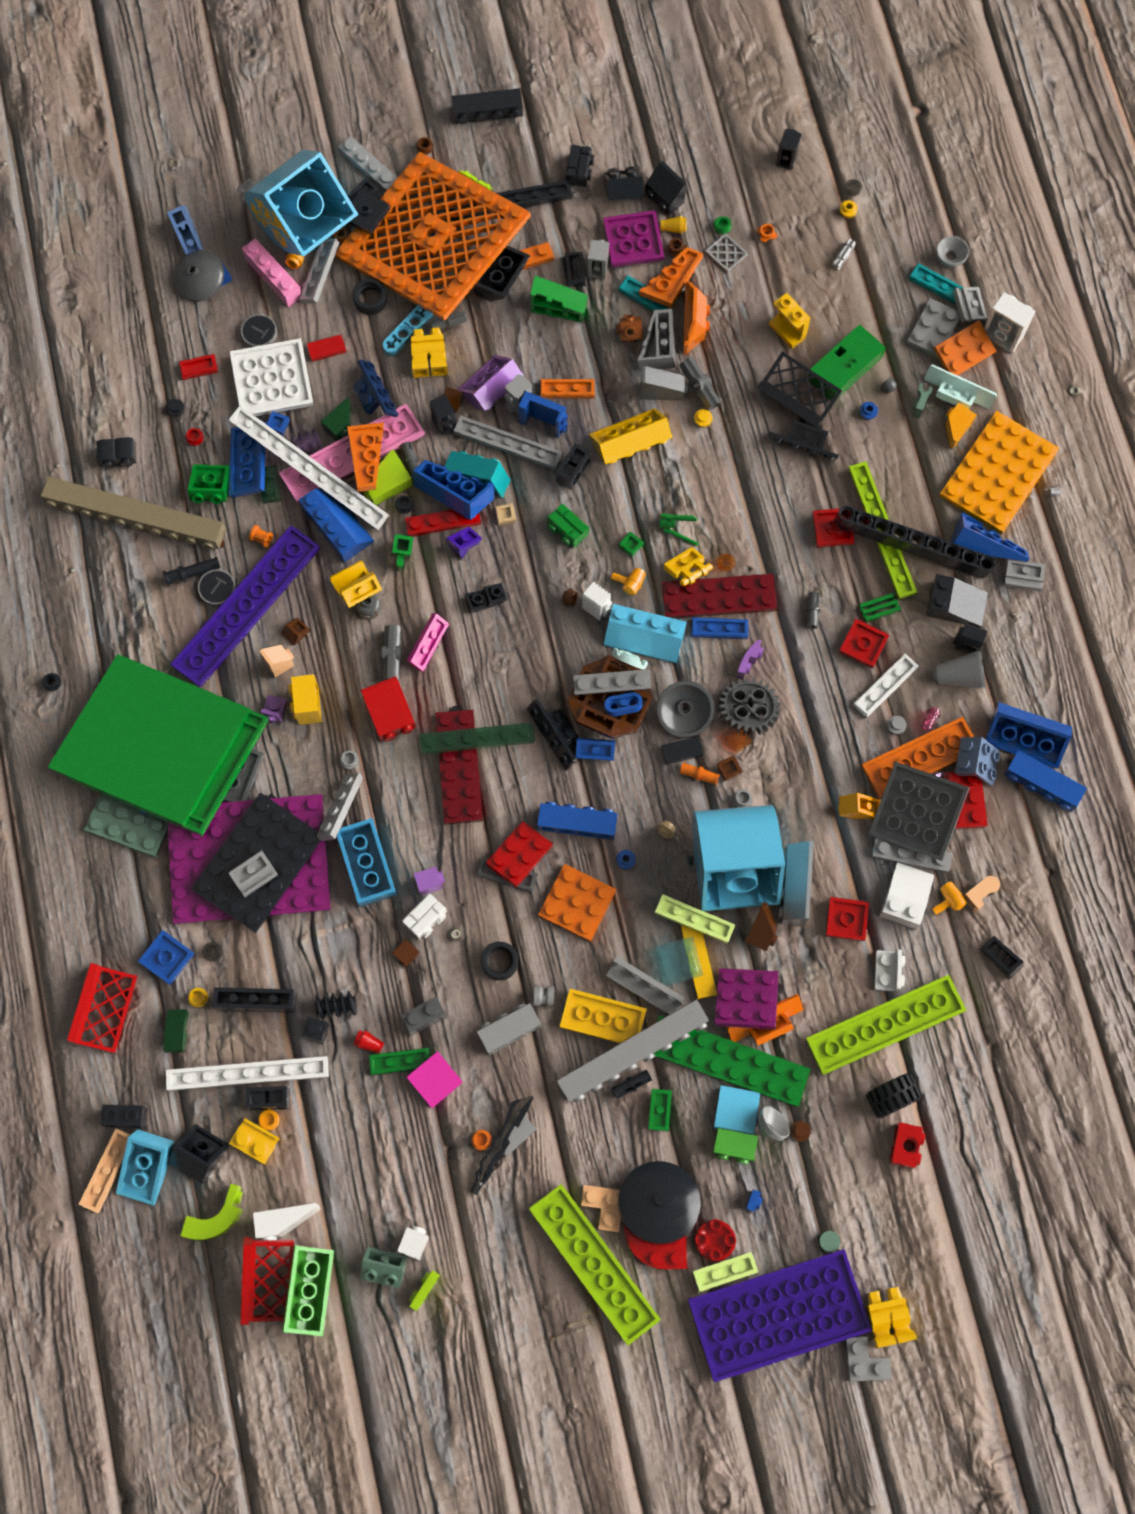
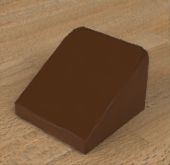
M446 387L443 395H446L455 413H458L463 400V392Z
M296 618L284 626L282 635L292 645H296L310 632V629L300 619Z

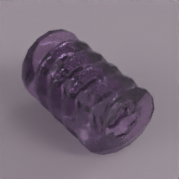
M312 428L311 434L305 430L304 436L298 432L297 439L293 434L290 436L289 442L301 451L306 450L308 454H310L311 448L317 452L318 445L322 449L318 433L314 428Z

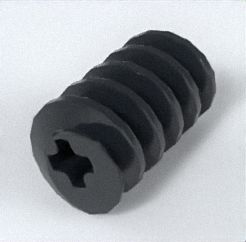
M347 991V995L344 997L342 992H339V996L336 998L333 992L330 999H328L325 993L322 1000L316 994L315 1009L317 1018L319 1014L321 1019H325L326 1013L329 1018H333L334 1012L339 1018L342 1011L347 1017L350 1010L356 1016V993L352 996L350 991Z

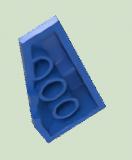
M964 513L960 514L952 535V543L988 556L1028 562L1029 554L1027 550L1009 539L1002 540L998 532L986 530L982 527L983 523Z

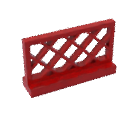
M90 963L67 1041L115 1053L138 976ZM101 972L110 973L113 981L103 986L99 980ZM124 977L132 979L131 986L122 991L117 981ZM116 983L120 993L110 998L105 988ZM103 990L108 1000L97 1005L94 996ZM123 995L126 1001L125 1006L117 1010L112 1000ZM110 1002L115 1012L104 1017L99 1007ZM97 1009L102 1019L91 1025L88 1019L89 1013ZM117 1014L120 1023L117 1027L111 1029L106 1019ZM104 1021L109 1031L98 1037L93 1027ZM92 1029L96 1039L90 1042L82 1041L83 1032ZM110 1033L114 1038L112 1048L103 1046L100 1040Z
M244 1237L241 1325H249V1322L284 1321V1315H278L274 1309L281 1303L286 1307L284 1300L287 1298V1293L280 1297L274 1290L281 1284L288 1289L294 1240H252V1237ZM256 1246H265L269 1252L261 1258L256 1253ZM281 1246H290V1251L284 1258L276 1252ZM272 1254L280 1260L273 1268L265 1262ZM261 1264L269 1270L262 1278L255 1273V1269ZM282 1264L289 1269V1272L283 1278L275 1271ZM271 1274L279 1280L272 1288L264 1281ZM260 1284L268 1290L261 1298L254 1292ZM270 1294L278 1300L271 1308L263 1301ZM259 1304L267 1309L263 1315H254V1309Z

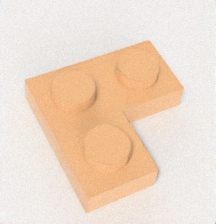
M584 1185L581 1206L601 1209L598 1230L619 1233L621 1217L618 1208V1198L620 1190Z

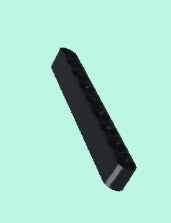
M842 506L834 518V524L840 529L978 578H986L995 568V560L988 555L850 506Z

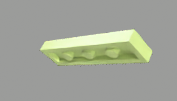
M663 894L655 911V914L726 944H728L735 924Z

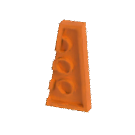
M686 247L672 260L668 267L665 266L661 270V273L656 278L653 277L645 288L642 287L639 290V295L671 308L685 287L686 281L690 279L702 260L703 253Z
M384 422L348 426L357 492L376 490Z

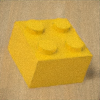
M314 674L291 677L292 684H288V688L293 701L290 702V709L294 719H297L299 725L322 722L319 686Z

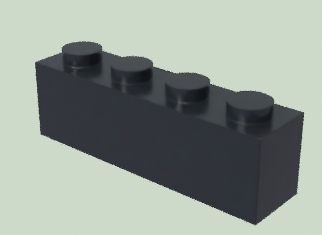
M520 88L451 96L454 124L523 116Z
M214 987L212 1008L215 1011L296 1013L297 993L294 989Z

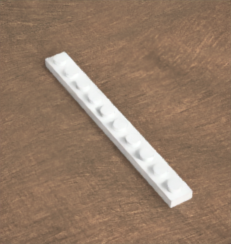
M239 405L229 421L377 530L381 528L389 517L386 512Z

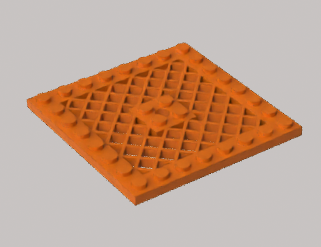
M419 152L379 199L389 204L391 209L372 235L355 228L337 249L335 257L366 276L380 281L385 287L445 321L531 215L526 209ZM429 181V185H420V183ZM443 189L442 193L434 194V190ZM431 192V195L422 197V193ZM411 195H419L418 198L410 199ZM456 196L457 200L448 202L447 198ZM444 199V203H435L436 200ZM432 201V205L423 207V203ZM420 204V208L411 209L412 205ZM470 204V208L461 209V205ZM458 206V210L449 212V208ZM408 207L407 211L399 212V208ZM446 209V213L437 214L438 210ZM484 211V215L475 217V213ZM421 214L422 218L413 220L412 216ZM472 214V218L463 219L464 215ZM409 217V221H400L401 218ZM450 218H460L459 221L451 222ZM397 219V223L388 224V221ZM498 219V223L489 225L490 220ZM486 222L485 226L477 227L476 223ZM473 224L474 228L464 229V226ZM461 227V231H457L456 228ZM403 228H411V231L402 233ZM398 230L399 232L398 234L390 235V231ZM386 232V236L378 238L377 234ZM487 232L488 236L478 238L479 233ZM430 233H436L435 236L428 237ZM475 234L474 239L466 240V236ZM407 238L408 242L403 243V239ZM463 238V241L454 243L453 239ZM400 240V244L391 245L392 241ZM388 243L387 247L379 248V244ZM375 245L376 249L367 251L368 246ZM468 246H477V249L469 251L467 249ZM464 247V252L455 253V249ZM413 248L414 251L405 253L404 249ZM401 250V254L393 256L392 252ZM452 250V254L443 256V252ZM389 253V257L380 258V254ZM427 255L426 260H418V257ZM415 258V262L406 264L407 259ZM466 258V262L457 264V259ZM403 261V265L394 266V262ZM453 261L454 264L445 266L444 262ZM441 263V267L432 269V265ZM429 266V270L420 271V267ZM416 268V273L408 274L407 270ZM455 271V275L446 277L447 272ZM442 274L443 278L434 279L433 275ZM430 276L429 281L421 282V278ZM444 284L443 289L435 290V286Z

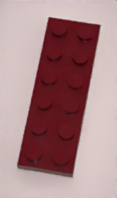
M773 574L695 579L694 583L691 585L687 584L684 587L681 586L680 580L662 582L665 617L675 619L777 611Z
M474 710L435 713L444 824L482 822Z

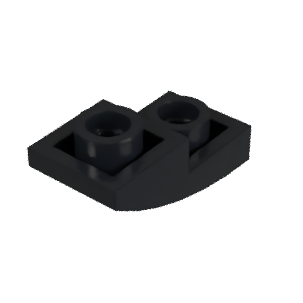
M502 583L485 586L483 590L467 593L464 596L470 613L485 610L507 601Z

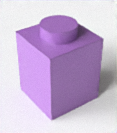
M437 867L414 873L421 896L443 889L442 883L445 880L442 871L438 872Z

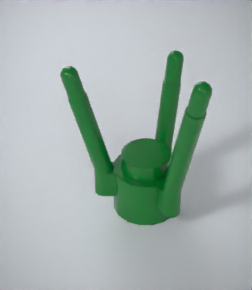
M661 514L659 527L664 528V533L672 534L695 546L699 545L698 542L671 530V528H675L676 520L697 521L695 516Z

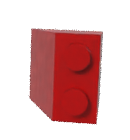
M397 676L361 690L364 703L380 742L384 740L385 742L391 741L395 736L409 734L416 728Z

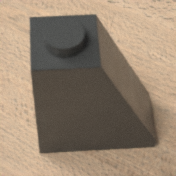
M642 366L640 399H684V394L688 393V383H685L684 375Z

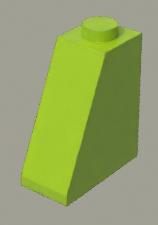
M394 449L387 454L379 465L376 490L363 492L365 498L376 506L413 486L412 478Z

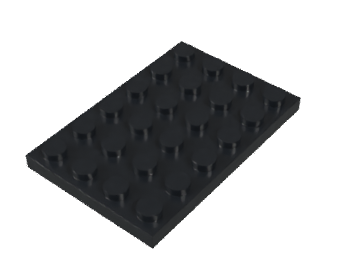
M259 793L191 889L257 933L321 843V840L317 838L318 831L262 793ZM260 851H263L278 876L244 897L229 875V872Z

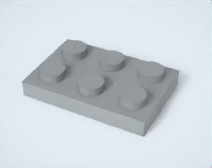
M930 298L907 341V345L938 358L933 348L951 337L960 319L958 310Z

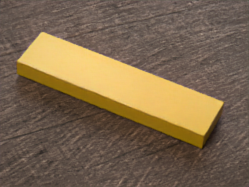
M680 924L697 1000L717 996L704 936L702 933Z

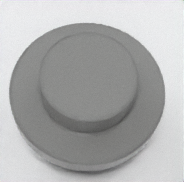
M893 716L887 723L888 730L896 735L902 734L907 727L905 719L901 716Z
M348 750L341 754L340 764L343 768L351 770L357 767L359 757L356 752Z
M743 789L738 790L733 797V802L738 808L749 807L753 800L751 793Z

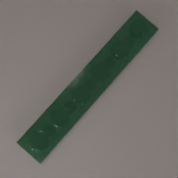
M532 722L424 733L418 736L421 755L534 743L535 741Z

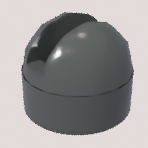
M889 377L881 385V388L887 393L894 392L897 387V383L892 377Z

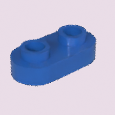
M635 692L611 696L604 703L605 712L610 716L635 713L643 706L641 695Z

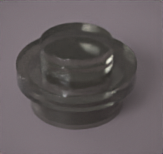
M856 179L848 180L845 184L847 195L851 197L859 195L862 191L861 182Z

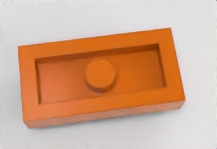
M549 242L519 250L530 255L522 270L554 261V255Z

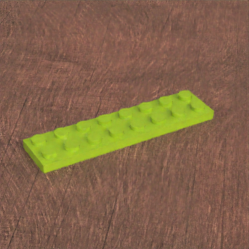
M946 975L809 1036L805 1040L823 1076L967 1010L950 976Z
M562 1184L529 1208L530 1212L627 1345H630L661 1320Z

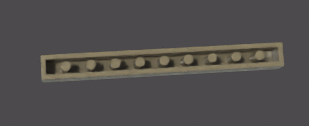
M48 477L41 494L45 504L51 508L60 507L70 513H73V511L79 512L85 517L94 516L104 522H108V520L113 521L120 526H132V528L138 531L147 530L157 536H160V534L166 535L172 540L181 539L188 544H200L207 549H219L226 532L223 522L52 477Z

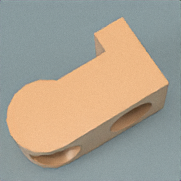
M988 876L964 895L968 906L974 912H977L984 905L981 900L986 896L993 895L999 889L1000 882L994 876Z

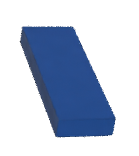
M692 617L691 637L748 639V619Z

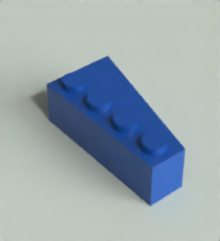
M427 460L423 461L413 470L415 487L469 520L473 519L494 500V484L491 482H487V484L480 482L479 478L463 476L462 472L448 471L447 467Z

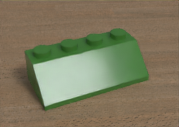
M294 1245L282 1332L323 1336L334 1250Z

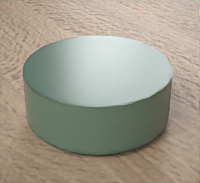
M826 1231L820 1235L819 1245L822 1250L833 1252L840 1246V1238L835 1232Z

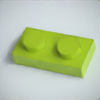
M432 1270L431 1273L427 1272L420 1282L423 1286L419 1292L417 1290L414 1291L409 1299L412 1302L409 1307L415 1311L419 1310L439 1279L440 1275Z

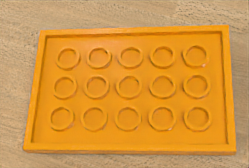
M996 411L941 491L939 497L998 533L1003 534L1059 450V447Z

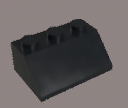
M507 245L473 286L475 295L489 302L504 299L529 260L530 255Z

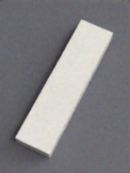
M904 654L853 706L867 718L919 666L909 656Z

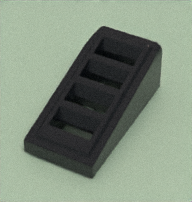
M995 936L980 949L1009 979L1024 966V961ZM995 944L998 946L992 953L989 952ZM1002 950L1003 953L996 958L995 956ZM1008 956L1009 959L1003 964L1002 961ZM1014 962L1015 965L1009 969L1008 967Z

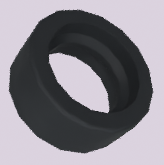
M367 278L355 285L352 296L355 307L359 312L365 315H374L385 308L387 293L385 286L380 281ZM372 289L378 291L381 296L376 303L365 304L360 301V294L365 290Z
M506 942L489 944L481 955V966L484 973L496 981L510 978L518 968L516 950ZM504 950L510 955L511 965L506 971L495 972L489 967L488 958L493 951Z

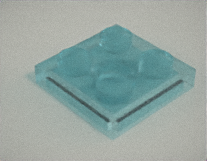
M692 936L654 947L665 986L703 976Z

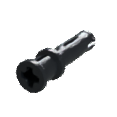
M215 557L184 568L183 566H178L177 569L162 572L167 587H170L171 584L180 581L186 582L187 578L220 569L221 567L218 558Z

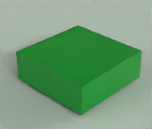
M629 532L618 544V547L630 557H633L644 545V542L632 532Z

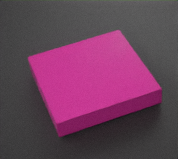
M438 1051L406 1076L431 1108L436 1106L463 1083Z

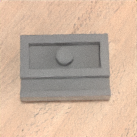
M979 287L956 288L953 291L962 323L985 322L988 319Z
M1008 559L1006 562L1004 586L1041 592L1043 589L1045 564Z
M260 851L229 872V875L244 897L278 876L263 851Z

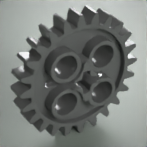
M747 677L744 682L738 679L737 684L732 681L730 687H725V692L721 693V698L719 699L720 705L718 710L721 711L720 717L725 718L724 724L731 723L729 729L736 727V733L743 730L744 735L747 734V731H750L752 736H754L755 731L761 735L762 729L768 732L769 726L774 727L781 711L779 709L781 702H777L779 696L774 695L775 690H768L769 684L763 686V680L756 683L755 678H753L752 682H749ZM737 714H743L745 717H740Z

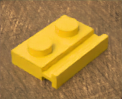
M244 1118L229 1144L265 1164L280 1138Z

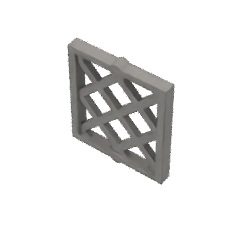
M727 234L721 236L705 250V253L727 273L748 255V252ZM725 239V244H719L721 240ZM714 246H717V251H710ZM719 246L725 247V251H719ZM728 247H734V252H729ZM719 254H725V259H719ZM728 254H734V259H728ZM736 255H743V256H742L740 259H737V256H736ZM728 262H734L732 266L728 267Z

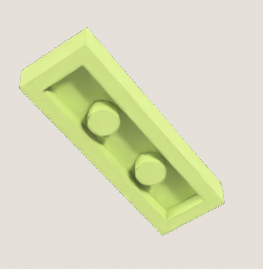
M752 1252L693 1271L699 1292L758 1273Z

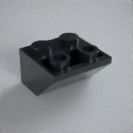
M631 166L626 167L625 170L611 168L608 169V172H604L608 201L643 198V182L639 169Z

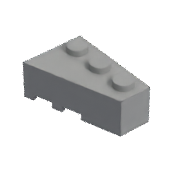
M672 309L654 310L646 339L642 345L641 354L637 360L640 371L642 366L656 369L676 368Z

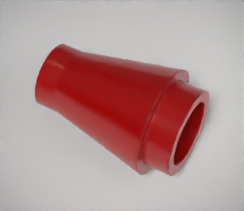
M359 1030L353 1044L359 1049L380 1054L384 1042L366 1030Z

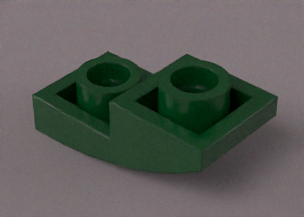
M187 1009L167 1011L164 1030L165 1053L184 1052L188 1036L185 1031L189 1016Z

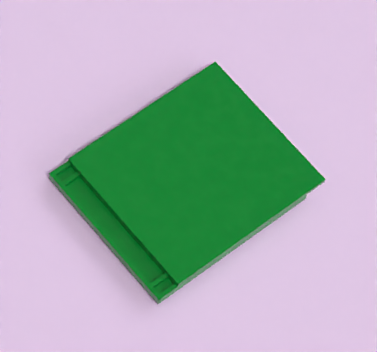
M117 654L48 765V769L66 776L68 780L202 837L269 719L246 706Z

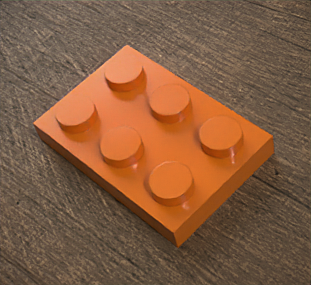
M980 321L973 323L933 348L945 370L955 375L961 374L997 352Z

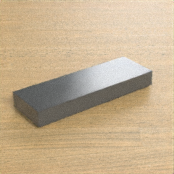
M482 857L476 874L477 877L515 888L486 866L488 858ZM530 872L517 889L532 893L538 873Z

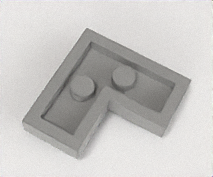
M867 1337L846 1339L849 1381L892 1380L890 1358H869Z

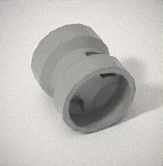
M534 985V1006H540L541 1004L554 1006V986L542 988L541 986Z

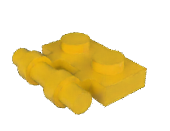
M693 547L664 563V570L675 579L683 577L680 580V584L683 587L687 584L691 585L700 576L704 577L713 567L711 563L702 564L704 563V556ZM695 568L696 571H694L693 573H691L690 570H692V569Z

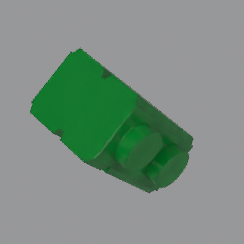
M561 504L547 518L548 529L554 534L557 532L561 536L562 542L567 546L571 545L575 548L589 534V527L564 504Z

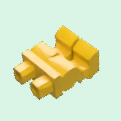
M439 327L430 329L431 335H424L422 329H414L413 336H411L413 378L430 377L428 357H430L432 377L448 375L444 337Z
M898 1287L886 1289L888 1301L881 1302L879 1291L867 1294L868 1306H866L872 1328L871 1332L874 1335L875 1349L917 1340L914 1330L909 1328L911 1317L905 1297H901ZM890 1325L894 1331L893 1335H891L889 1332Z

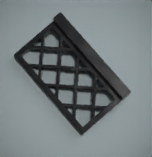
M783 351L763 381L757 386L759 390L817 428H820L823 420L843 392ZM783 357L790 361L791 368L780 369V362ZM802 368L805 371L806 378L796 380L794 370ZM791 371L793 381L783 383L781 373ZM779 373L780 384L772 385L768 382L772 375ZM819 379L821 388L811 390L809 380ZM807 381L808 391L798 393L796 383ZM794 383L795 393L787 395L784 385ZM832 388L837 391L833 398L825 399L824 389ZM821 390L823 400L813 402L811 392ZM809 393L810 403L802 405L799 401V395ZM824 403L825 411L819 416L814 411V405Z

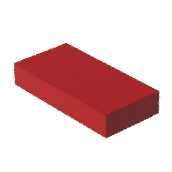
M341 334L307 343L312 362L347 353Z
M214 354L179 361L183 380L219 373Z

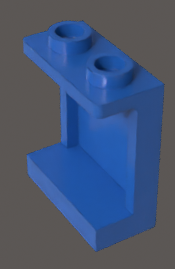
M525 392L518 406L519 423L526 425L529 417H533L555 426L557 438L560 437L561 433H565L568 423H566L568 419L566 407L530 392Z

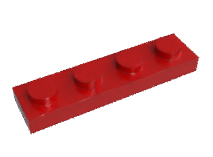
M453 509L405 518L408 536L410 537L481 525L479 513L469 520Z

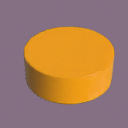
M264 1110L259 1115V1125L265 1130H274L279 1124L278 1114L273 1110Z

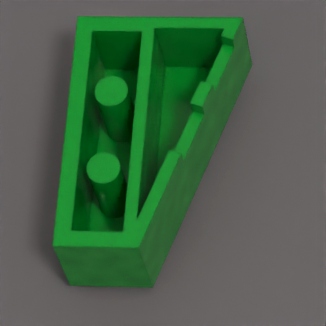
M535 275L530 293L531 312L583 323L588 304V295Z

